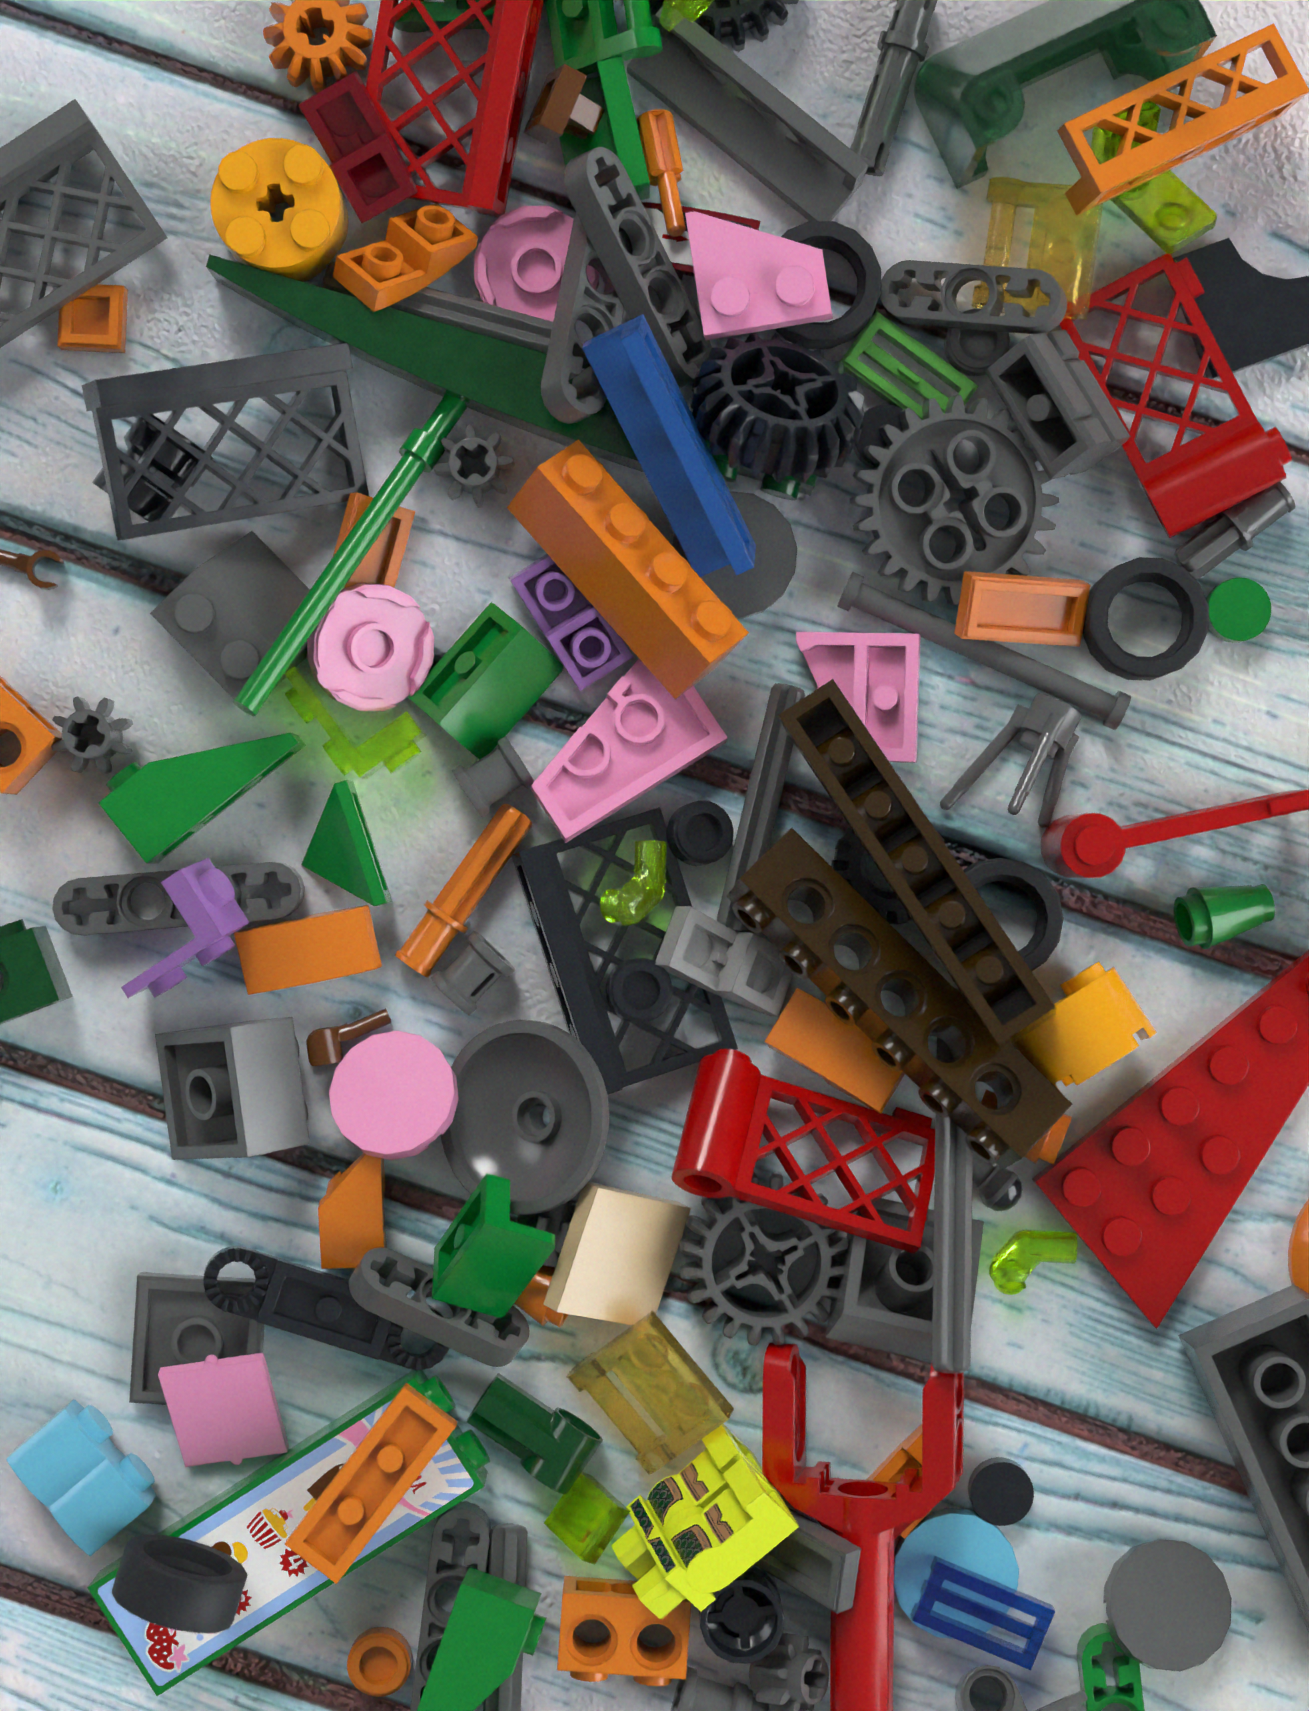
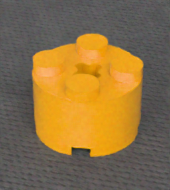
M266 138L244 145L237 151L227 154L220 162L211 190V214L219 236L237 262L301 281L310 280L326 269V265L334 258L338 250H341L346 240L349 221L346 202L336 178L314 148L294 140ZM288 203L290 208L284 210V220L274 222L269 213L275 212L277 204Z
M1098 961L1062 983L1060 987L1066 996L1054 1003L1056 1015L1012 1043V1045L1058 1089L1055 1084L1056 1082L1062 1080L1065 1087L1074 1082L1077 1086L1139 1046L1132 1035L1135 1032L1140 1040L1151 1038L1157 1032L1116 969L1112 967L1105 971Z

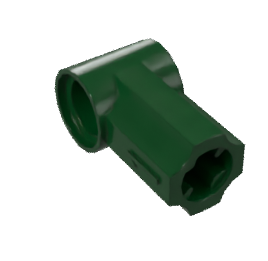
M499 1373L488 1385L466 1421L519 1457L523 1468L535 1479L548 1488L564 1495L569 1492L603 1441L598 1432L579 1417L562 1408L551 1409Z

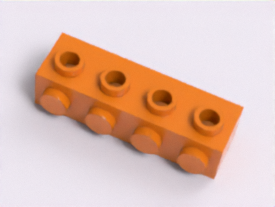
M579 439L539 465L507 506V509L675 700L713 671L749 634L733 615L732 611L722 603L692 569L689 562L677 552L649 520L645 512L633 502L611 477L605 467L596 460Z

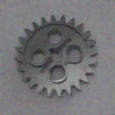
M955 395L949 397L945 414H943L936 399L932 398L923 401V420L912 409L907 408L899 412L903 431H899L889 424L882 425L878 429L887 446L885 448L872 445L864 447L862 452L875 465L873 470H859L853 473V477L867 485L868 489L867 494L850 498V504L867 508L868 517L855 523L853 530H872L874 539L865 546L862 552L864 555L883 552L886 558L877 572L880 576H888L900 570L902 575L898 585L899 591L909 592L920 581L922 582V601L933 602L939 594L941 587H943L947 604L959 605L964 571L1006 574L1005 571L1009 570L1014 574L1027 576L1030 573L1029 567L1022 556L1024 553L1044 555L1046 549L1034 536L1036 531L1055 530L1056 524L1041 516L1042 507L1058 504L1059 497L1042 493L1041 485L1050 481L1044 470H1037L1035 462L1038 459L1031 448L1026 449L1023 445L1026 439L1019 427L1012 431L1007 429L1011 418L1007 408L998 411L989 419L987 418V399L975 400L969 412L965 413L962 396ZM961 439H966L973 443L979 454V463L970 475L961 472L953 460L954 448ZM927 450H931L935 454L939 472L943 477L942 480L938 473L928 465L925 459V452ZM907 471L918 474L925 486L924 497L915 507L905 504L898 492V483L902 475ZM961 489L964 492L965 499L958 504L960 512H946L943 503L950 498L949 490ZM993 495L1003 498L1009 508V519L1000 530L992 528L986 522L984 516L985 505ZM967 522L984 543L981 551H977L973 546V539L966 525ZM938 527L948 529L953 534L956 542L952 557L943 563L935 559L929 548L932 533Z

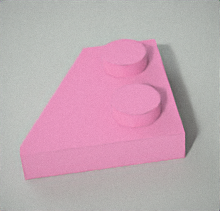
M699 212L685 213L702 327L706 341L833 319L822 249Z
M796 632V643L805 657L818 685L817 688L833 679L888 761L917 763L921 636L908 633Z

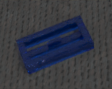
M934 1556L930 1566L931 1573L928 1580H924L920 1590L921 1597L918 1604L915 1603L911 1611L912 1621L1031 1670L1055 1614L1054 1607L1042 1600ZM944 1579L1036 1617L1034 1625L942 1587ZM935 1601H938L1027 1639L1024 1648L945 1616L932 1610Z

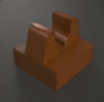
M566 64L549 73L523 133L544 144L562 136L563 132L583 140L587 138L588 133L594 135L605 110L580 94L587 75Z

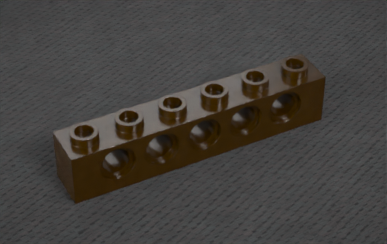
M833 679L780 713L778 716L785 731L999 1050L1002 1051L1056 1015L1055 1005Z
M793 828L783 835L744 873L726 897L734 904L732 908L740 922L754 933L759 934L763 932L780 949L779 957L783 964L801 979L809 978L826 995L825 1002L838 1019L848 1025L855 1024L873 1041L872 1049L876 1056L890 1069L897 1072L902 1070L920 1088L918 1094L923 1103L938 1116L943 1118L949 1117L967 1134L965 1141L968 1147L984 1162L992 1165L996 1163L1003 1170L1021 1160L1071 1107L1072 1103L1012 1044L1002 1051L999 1050L964 996ZM797 900L806 904L812 912L813 923L804 924L795 920L789 913L787 901ZM843 945L850 948L858 958L859 969L850 970L843 967L835 957L834 946ZM881 991H891L901 998L905 1007L904 1016H895L885 1009L881 1001ZM929 1036L939 1037L946 1042L951 1052L950 1063L941 1062L931 1054L928 1048ZM976 1082L986 1083L994 1090L997 1096L996 1110L989 1109L979 1102L975 1093Z

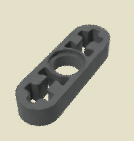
M905 260L890 267L881 280L880 299L883 306L899 321L911 325L1038 334L1047 333L1056 328L1063 320L1067 310V297L1063 288L1053 276L1039 269ZM912 278H916V282L925 290L941 292L943 310L939 312L940 304L933 297L926 296L913 297L911 306L907 307V303L897 296L899 289L909 288ZM943 278H946L945 281H944V283H943V285H942V284H941V280H942ZM970 281L985 282L989 288V299L986 305L980 311L973 314L960 312L957 308L956 298L962 286ZM1008 283L1005 290L1014 298H1031L1035 288L1040 287L1041 292L1050 299V303L1048 306H1039L1035 317H1030V313L1022 305L1004 303L1003 284ZM1004 307L1005 315L1000 316Z
M388 1248L371 1249L363 1256L349 1279L350 1293L362 1308L483 1364L493 1367L508 1365L529 1338L528 1322L524 1315L514 1306L510 1308L504 1317L497 1318L447 1303L452 1310L453 1318H443L436 1315L426 1302V1297H432L433 1268ZM379 1276L385 1279L384 1286L379 1283ZM410 1290L415 1291V1293L413 1294L411 1299H409L407 1297V1294L410 1292ZM470 1316L472 1320L466 1325L464 1322ZM495 1329L499 1331L498 1337L494 1335Z

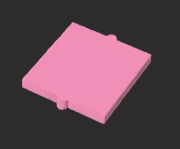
M264 1353L218 1359L215 1355H208L205 1361L160 1368L158 1377L185 1467L230 1461L234 1465H240L243 1459L288 1452L289 1443Z

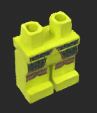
M719 1419L699 1436L706 1446L705 1450L677 1475L665 1477L656 1483L649 1492L647 1500L639 1495L626 1506L635 1525L611 1545L618 1560L625 1569L639 1579L632 1585L639 1600L659 1619H663L685 1599L689 1600L702 1612L716 1599L712 1592L719 1591L728 1586L799 1527L779 1493L762 1474V1466L753 1452Z

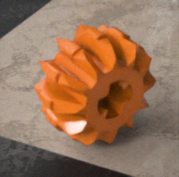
M291 0L292 4L287 6L282 3L271 2L269 11L277 23L263 29V36L267 44L275 47L269 55L275 69L288 68L287 79L290 85L297 88L310 76L312 87L315 93H318L327 87L326 77L335 76L336 81L348 75L345 69L347 66L356 70H366L368 61L366 55L360 49L373 45L374 35L371 29L362 26L368 19L367 9L363 3L350 4V0ZM327 28L330 37L323 34L325 43L316 46L311 45L307 35L314 39V29Z

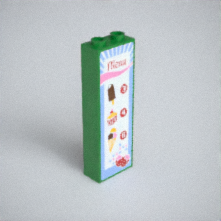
M412 1370L290 1448L287 1453L279 1455L156 1534L184 1538L208 1545L228 1554L242 1564L248 1576L234 1621L229 1629L218 1633H191L173 1630L141 1619L117 1604L111 1592L122 1557L99 1571L87 1588L156 1696L167 1691L334 1583L284 1544L405 1383H408L452 1417L450 1411L456 1408L454 1400L437 1375L428 1379L423 1370ZM456 1425L455 1429L342 1578L485 1486L488 1471L484 1465L490 1462V1458L473 1430L469 1429L463 1433L459 1426Z

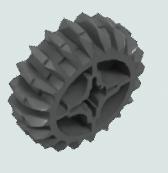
M753 1172L751 1182L759 1184L757 1175ZM772 1172L769 1178V1188L775 1190L783 1188L782 1174L780 1172ZM798 1191L792 1194L794 1196L802 1198ZM819 1193L818 1197L821 1202L827 1206L828 1199L824 1194ZM730 1196L726 1197L728 1202L720 1206L714 1198L703 1197L701 1204L712 1217L709 1221H706L699 1216L690 1215L686 1221L687 1227L701 1235V1239H684L680 1241L679 1245L681 1253L687 1256L698 1257V1261L680 1266V1276L682 1279H702V1282L694 1285L687 1292L690 1303H700L708 1298L712 1299L702 1313L703 1320L707 1324H711L723 1313H726L728 1316L724 1322L723 1335L730 1339L737 1334L741 1323L748 1324L747 1341L749 1345L757 1346L761 1339V1327L771 1328V1336L775 1345H783L785 1343L782 1325L793 1322L799 1337L807 1336L809 1330L802 1316L809 1311L818 1321L825 1323L830 1316L824 1305L819 1302V1299L822 1296L832 1301H836L839 1298L838 1288L835 1284L829 1282L830 1277L842 1278L844 1275V1265L838 1260H832V1256L845 1254L848 1251V1239L843 1237L828 1238V1235L837 1230L801 1218L798 1219L806 1226L795 1232L791 1228L778 1234L770 1233L759 1225L751 1210L766 1207ZM734 1219L743 1238V1247L735 1258L727 1262L728 1267L713 1273L712 1254L715 1243L723 1229ZM753 1231L760 1245L764 1244L769 1252H775L779 1249L782 1251V1257H774L777 1264L775 1271L780 1281L779 1285L774 1282L770 1272H766L760 1264L753 1267L747 1265L748 1260H756L753 1252L755 1246L749 1232ZM816 1243L817 1260L815 1270L806 1287L795 1296L787 1279L788 1269L793 1261L804 1255V1249ZM759 1284L769 1290L778 1305L772 1307L746 1305L731 1297L725 1290L733 1286L739 1289L745 1285Z

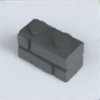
M1066 330L1027 336L987 368L986 371L987 376L1050 480L1065 477L1068 474L1074 475L1086 472L1131 437L1086 362L1078 358L1079 351Z

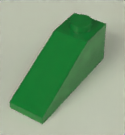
M285 733L147 763L142 768L137 762H133L107 782L106 786L111 793L99 801L98 804L146 863H159L304 748L306 744L298 735Z
M469 1567L460 1585L417 1711H474L514 1672L521 1652L533 1656L546 1621V1617L535 1614L542 1593Z

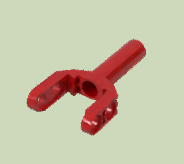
M771 1342L766 1348L763 1364L762 1474L793 1508L816 1519L822 1527L861 1548L853 1607L838 1614L831 1610L830 1711H893L894 1539L915 1520L924 1517L956 1487V1483L963 1474L964 1372L942 1373L935 1371L931 1362L930 1378L923 1388L922 1475H919V1469L906 1468L905 1475H901L900 1482L897 1483L831 1478V1462L818 1461L814 1467L806 1466V1365L800 1357L797 1344L784 1343L783 1345H775Z

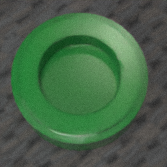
M1232 578L1215 586L1206 598L1209 606L1208 629L1223 641L1230 643L1247 641L1258 636L1269 623L1271 617L1270 598L1265 589L1251 579Z

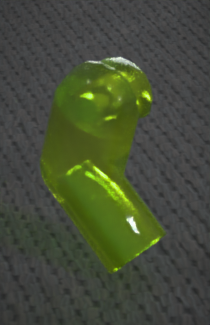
M652 840L635 841L634 877L624 884L621 889H607L601 897L600 910L605 920L610 923L620 921L624 926L637 924L662 901L666 884L667 842Z
M1028 1229L1015 1232L991 1259L989 1276L993 1280L994 1286L1003 1294L1015 1295L1026 1288L1025 1280L1040 1262L1075 1264L1078 1248L1076 1232Z

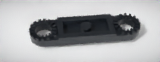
M230 1246L221 1249L211 1257L204 1270L203 1284L205 1293L214 1306L224 1312L252 1319L261 1324L377 1360L390 1362L407 1369L419 1371L433 1368L434 1365L443 1360L450 1349L435 1342L424 1353H409L402 1347L400 1342L404 1327L362 1308L350 1293L349 1280L243 1246ZM234 1261L249 1265L255 1275L252 1289L240 1297L225 1295L217 1285V1275L226 1264ZM428 1305L436 1315L444 1318L436 1308Z

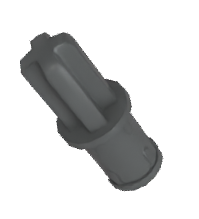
M1278 482L1235 504L1230 509L1216 514V520L1176 549L1174 555L1177 564L1184 567L1195 580L1200 579L1238 549L1247 551L1253 547L1252 539L1287 512L1290 513L1295 509L1294 499L1281 482Z

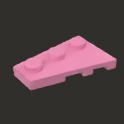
M638 659L625 676H622L607 693L605 700L585 724L578 728L533 782L531 791L564 842L567 843L724 745L728 737L694 686L675 700L644 663Z

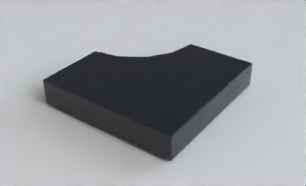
M1230 238L1173 258L1175 263L1187 257L1204 289V294L1194 300L1233 373L1309 346V276L1283 279L1262 274L1241 258ZM1182 309V312H1183V315H1184V317H1185L1186 323H1187L1188 325H1191L1190 322H1189V320H1188V318H1187V316L1185 315V313H1184V311H1183V309ZM1192 337L1201 361L1204 349L1199 339ZM1209 361L1205 373L1206 378L1217 380L1219 378Z

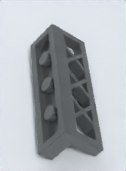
M667 0L655 15V27L660 29L663 50L654 56L633 58L627 65V73L808 221H832L861 186L869 164Z

